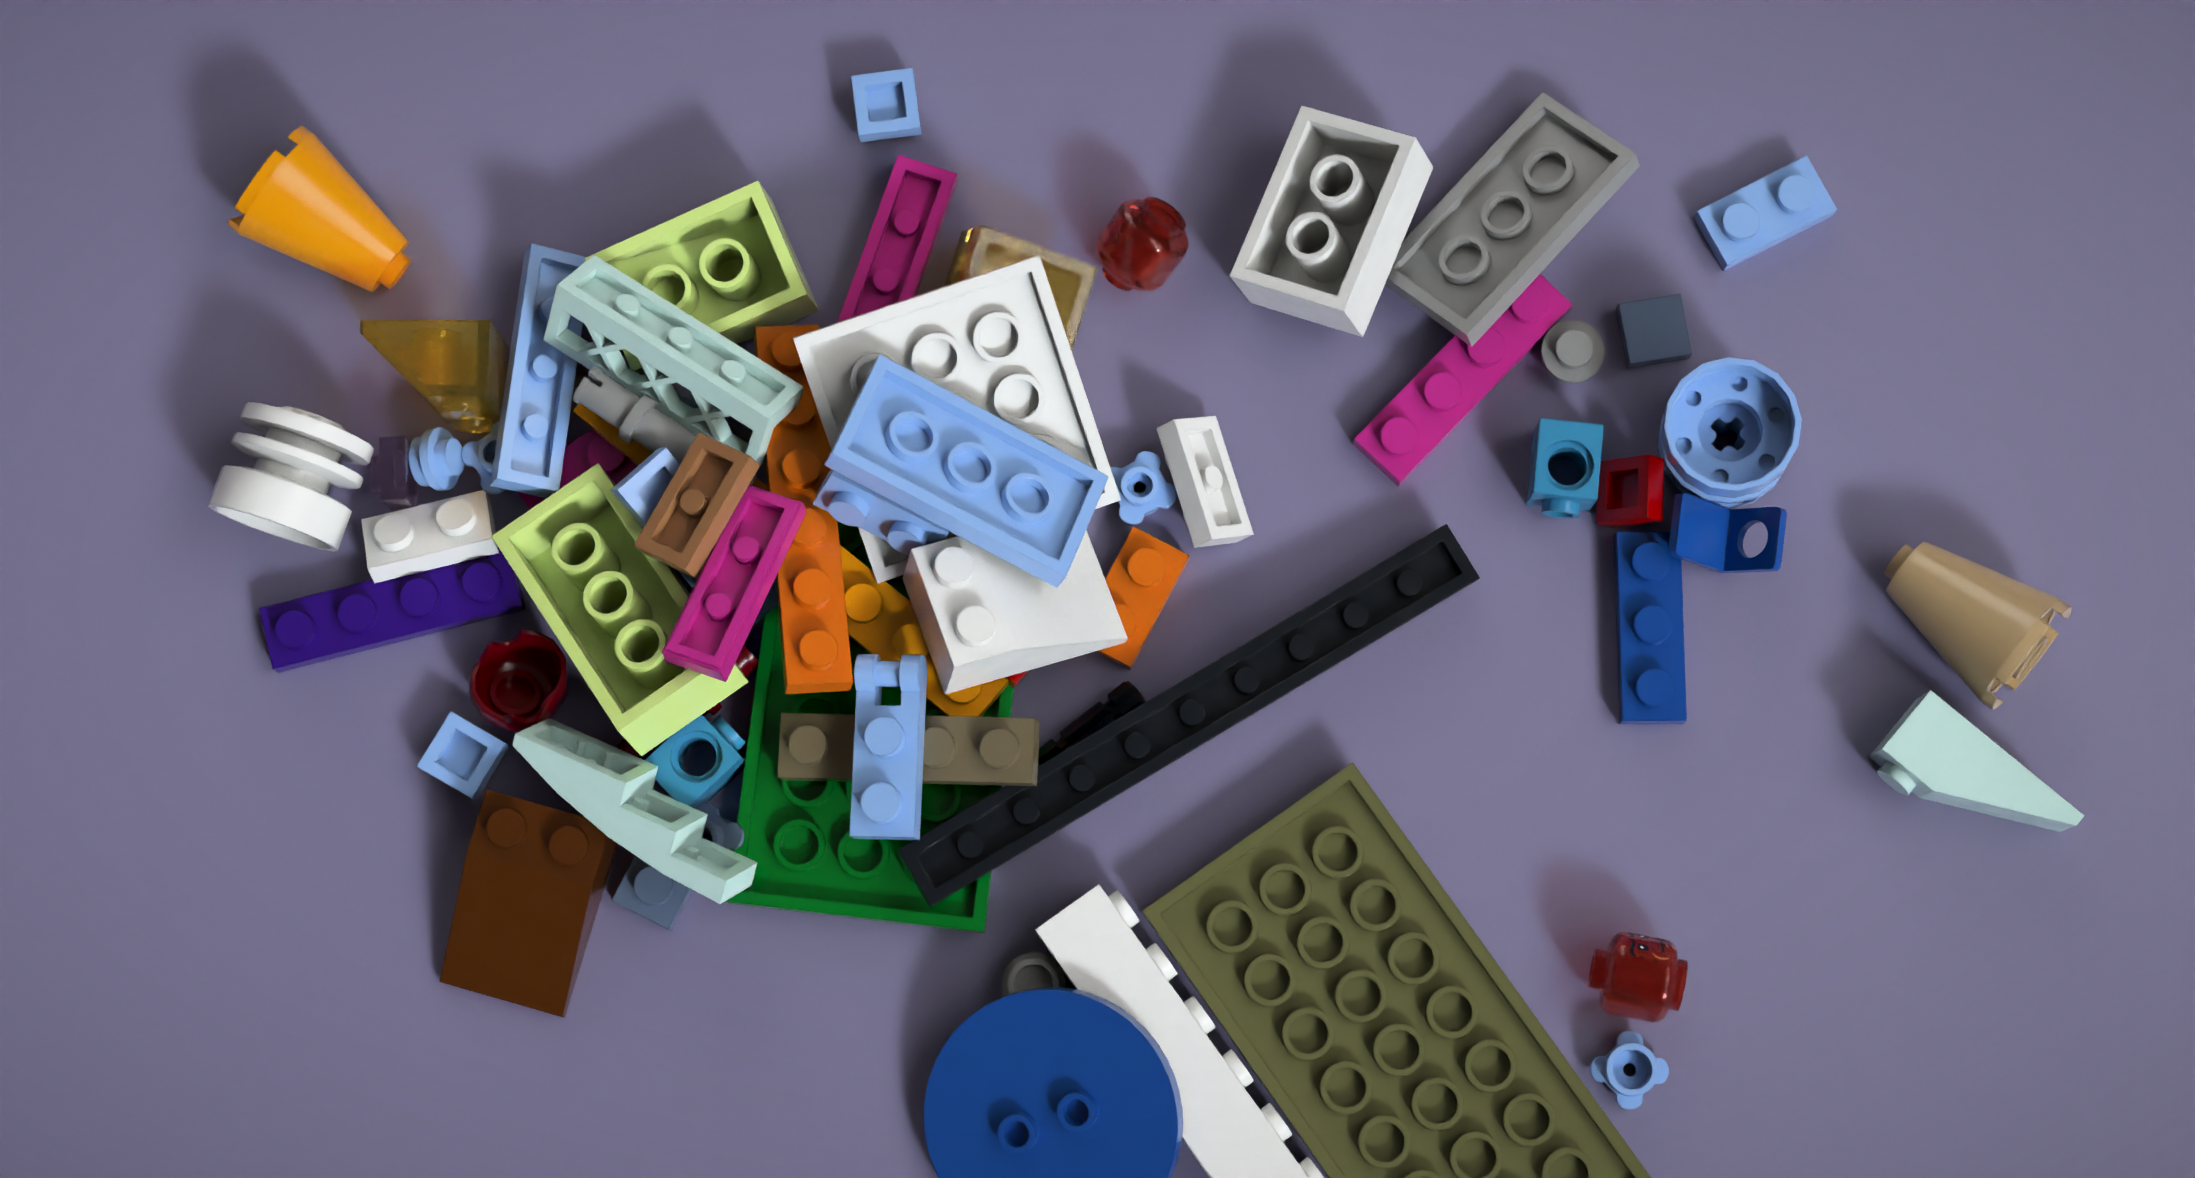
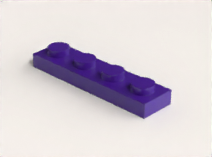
M498 547L499 553L375 584L372 579L261 607L259 611L272 669L280 673L525 610L518 577Z

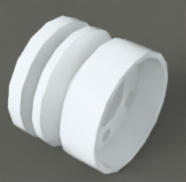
M246 403L240 420L247 426L265 434V436L237 432L233 435L231 444L244 454L255 459L254 467L252 469L232 465L223 466L208 507L229 519L265 533L321 550L338 551L352 511L340 501L327 495L329 487L360 488L364 478L338 462L343 461L351 464L367 465L370 463L374 448L368 442L350 434L338 423L317 414L290 406L274 407L262 403Z

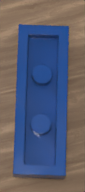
M1670 531L1616 532L1613 536L1619 724H1683L1687 721L1681 559L1669 554Z

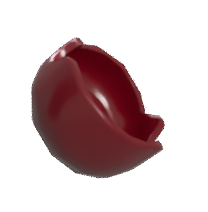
M520 629L516 637L511 640L489 642L480 655L479 661L475 663L469 674L471 702L484 721L510 731L520 732L549 718L552 719L567 696L566 657L552 638L532 629Z

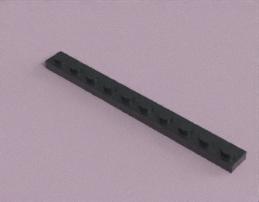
M1445 524L1038 766L1037 786H1004L920 836V840H913L898 849L897 854L929 908L1473 584L1480 577L1450 528Z

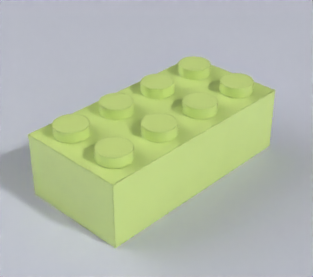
M597 463L491 537L617 731L643 756L749 681L736 662L727 681L724 682L666 661L662 651L690 593L672 567L645 555L634 546L643 528L611 491L616 485L599 463Z

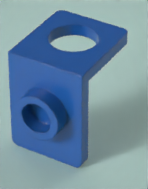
M1678 493L1674 498L1668 548L1669 554L1719 573L1778 571L1782 562L1787 512L1780 507L1729 509L1688 493ZM1762 522L1768 532L1766 546L1760 554L1749 558L1743 549L1744 536L1752 525Z

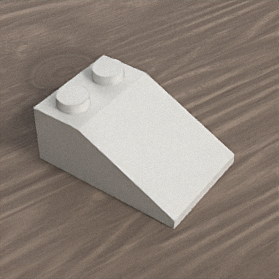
M1087 530L1066 578L1057 588L959 536L913 548L910 551L903 575V582L944 694L1123 644L1128 639Z

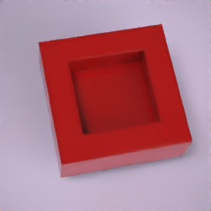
M1648 454L1601 461L1596 505V524L1613 528L1663 522L1664 459Z

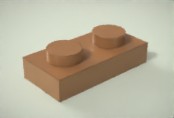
M698 433L634 546L645 555L696 579L760 465L751 456L702 433Z

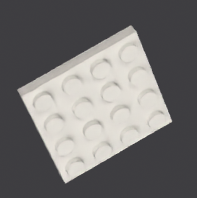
M1035 255L793 337L831 450L872 365L879 354L1109 476L1095 509L1121 500L1040 255ZM858 527L877 584L904 575L909 555L898 552L887 541ZM949 532L944 540L957 537V535Z

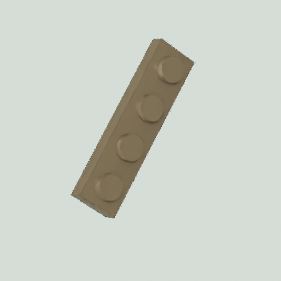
M781 713L777 777L782 780L852 782L855 714ZM925 716L922 784L1037 786L1040 721L1036 718Z

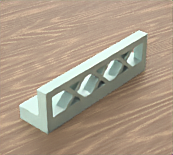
M595 255L590 257L556 286L543 339L545 342L589 370L598 366L605 374L640 398L644 395H649L658 401V410L696 436L698 433H702L751 456L759 465L763 464L774 427L798 406L804 386ZM570 315L586 325L593 342H588L567 329ZM625 349L638 357L646 374L640 375L630 369L620 350ZM672 383H679L690 390L699 408H692L682 402ZM731 416L753 430L749 444L732 433L725 417Z

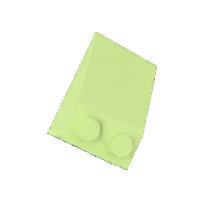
M759 181L753 182L584 258L587 261L593 255L599 257L735 344L753 339L755 326L788 325L819 311L774 203ZM622 349L630 369L636 373L644 372L638 357Z

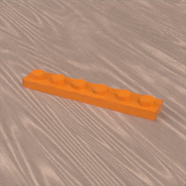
M819 324L755 326L753 337L755 356L804 386L798 406L774 427L764 458L767 491L803 502L806 510L804 519L775 578L785 694L851 691L853 684L838 521L829 512L813 505L822 482L831 470L824 465L831 452V447L793 337L819 329Z

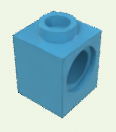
M1545 418L1539 419L1532 434L1526 505L1542 507V515L1560 519L1578 518L1580 511H1590L1598 498L1604 425ZM1555 458L1571 460L1579 470L1580 481L1572 485H1563L1556 482L1549 473L1548 462Z
M701 715L670 736L645 761L658 766L655 780L673 799L696 809L700 804L708 803L744 769L745 760L737 751L746 742L720 715L711 724ZM698 744L713 746L716 751V762L713 768L702 776L687 774L684 768V758L688 750Z

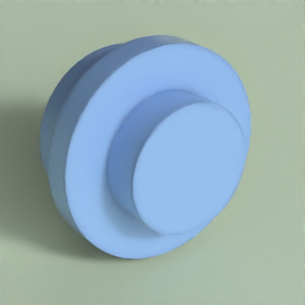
M443 427L427 429L422 436L415 437L409 447V466L415 481L423 487L430 486L436 491L452 489L458 482L459 475L463 472L465 466L461 458L463 448L460 442L453 438L447 429Z

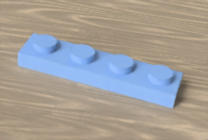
M532 243L524 252L490 486L548 498L560 489L577 361L543 339L556 286L586 262L584 259L586 257ZM570 315L567 329L581 337L583 322Z

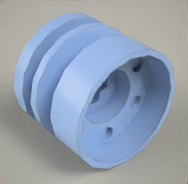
M1727 357L1701 364L1680 380L1668 400L1662 416L1657 451L1659 457L1664 459V474L1679 493H1688L1729 509L1754 503L1775 487L1799 445L1802 419L1795 394L1778 373L1754 360ZM1729 429L1736 432L1738 437L1734 444L1735 448L1727 446L1722 451H1719L1712 445L1716 438L1715 431L1721 435L1725 434Z

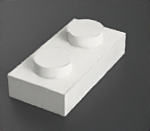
M1216 416L1173 419L1156 428L1194 548L1237 543L1254 535Z
M484 490L361 519L367 569L374 584L499 553L498 546L491 537L496 533L492 504L487 492Z

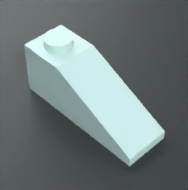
M1931 690L1918 697L1869 756L1881 766L1877 771L1879 777L1895 791L1905 796L1912 792L1922 799L2057 832L2077 826L2084 817L2081 812Z

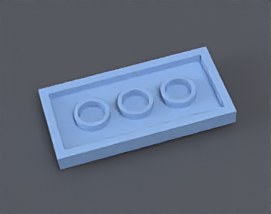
M879 354L872 365L824 464L830 469L1056 588L1068 574L1109 477Z

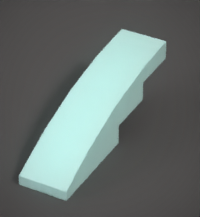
M550 718L515 733L512 746L557 794L606 836L660 873L719 904L752 886L758 862L702 838L708 814L653 790L658 766Z

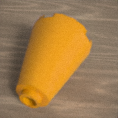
M300 126L288 136L297 146L287 157L277 150L270 155L251 180L235 206V209L242 213L243 216L229 219L227 225L245 238L370 292H374L381 284L389 290L392 289L412 262V259L404 254L409 241L318 137L305 127Z

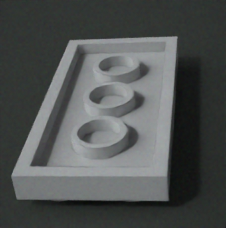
M1542 92L1403 240L1385 285L1472 347L1640 167L1636 153Z

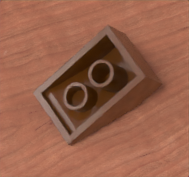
M486 789L466 852L439 982L565 1018L618 843L606 836L583 816Z

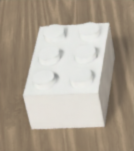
M1301 106L1230 274L1231 279L1250 303L1363 337L1433 170V165L1416 137Z

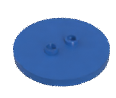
M1039 987L1009 994L982 1007L961 1023L942 1047L930 1073L925 1093L923 1112L924 1132L930 1159L938 1178H1171L1178 1162L1183 1135V1109L1177 1081L1167 1057L1148 1030L1133 1016L1107 999L1089 992L1063 987Z

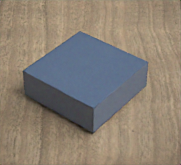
M1681 294L1623 302L1617 305L1616 313L1627 369L1687 360L1691 357L1692 350Z

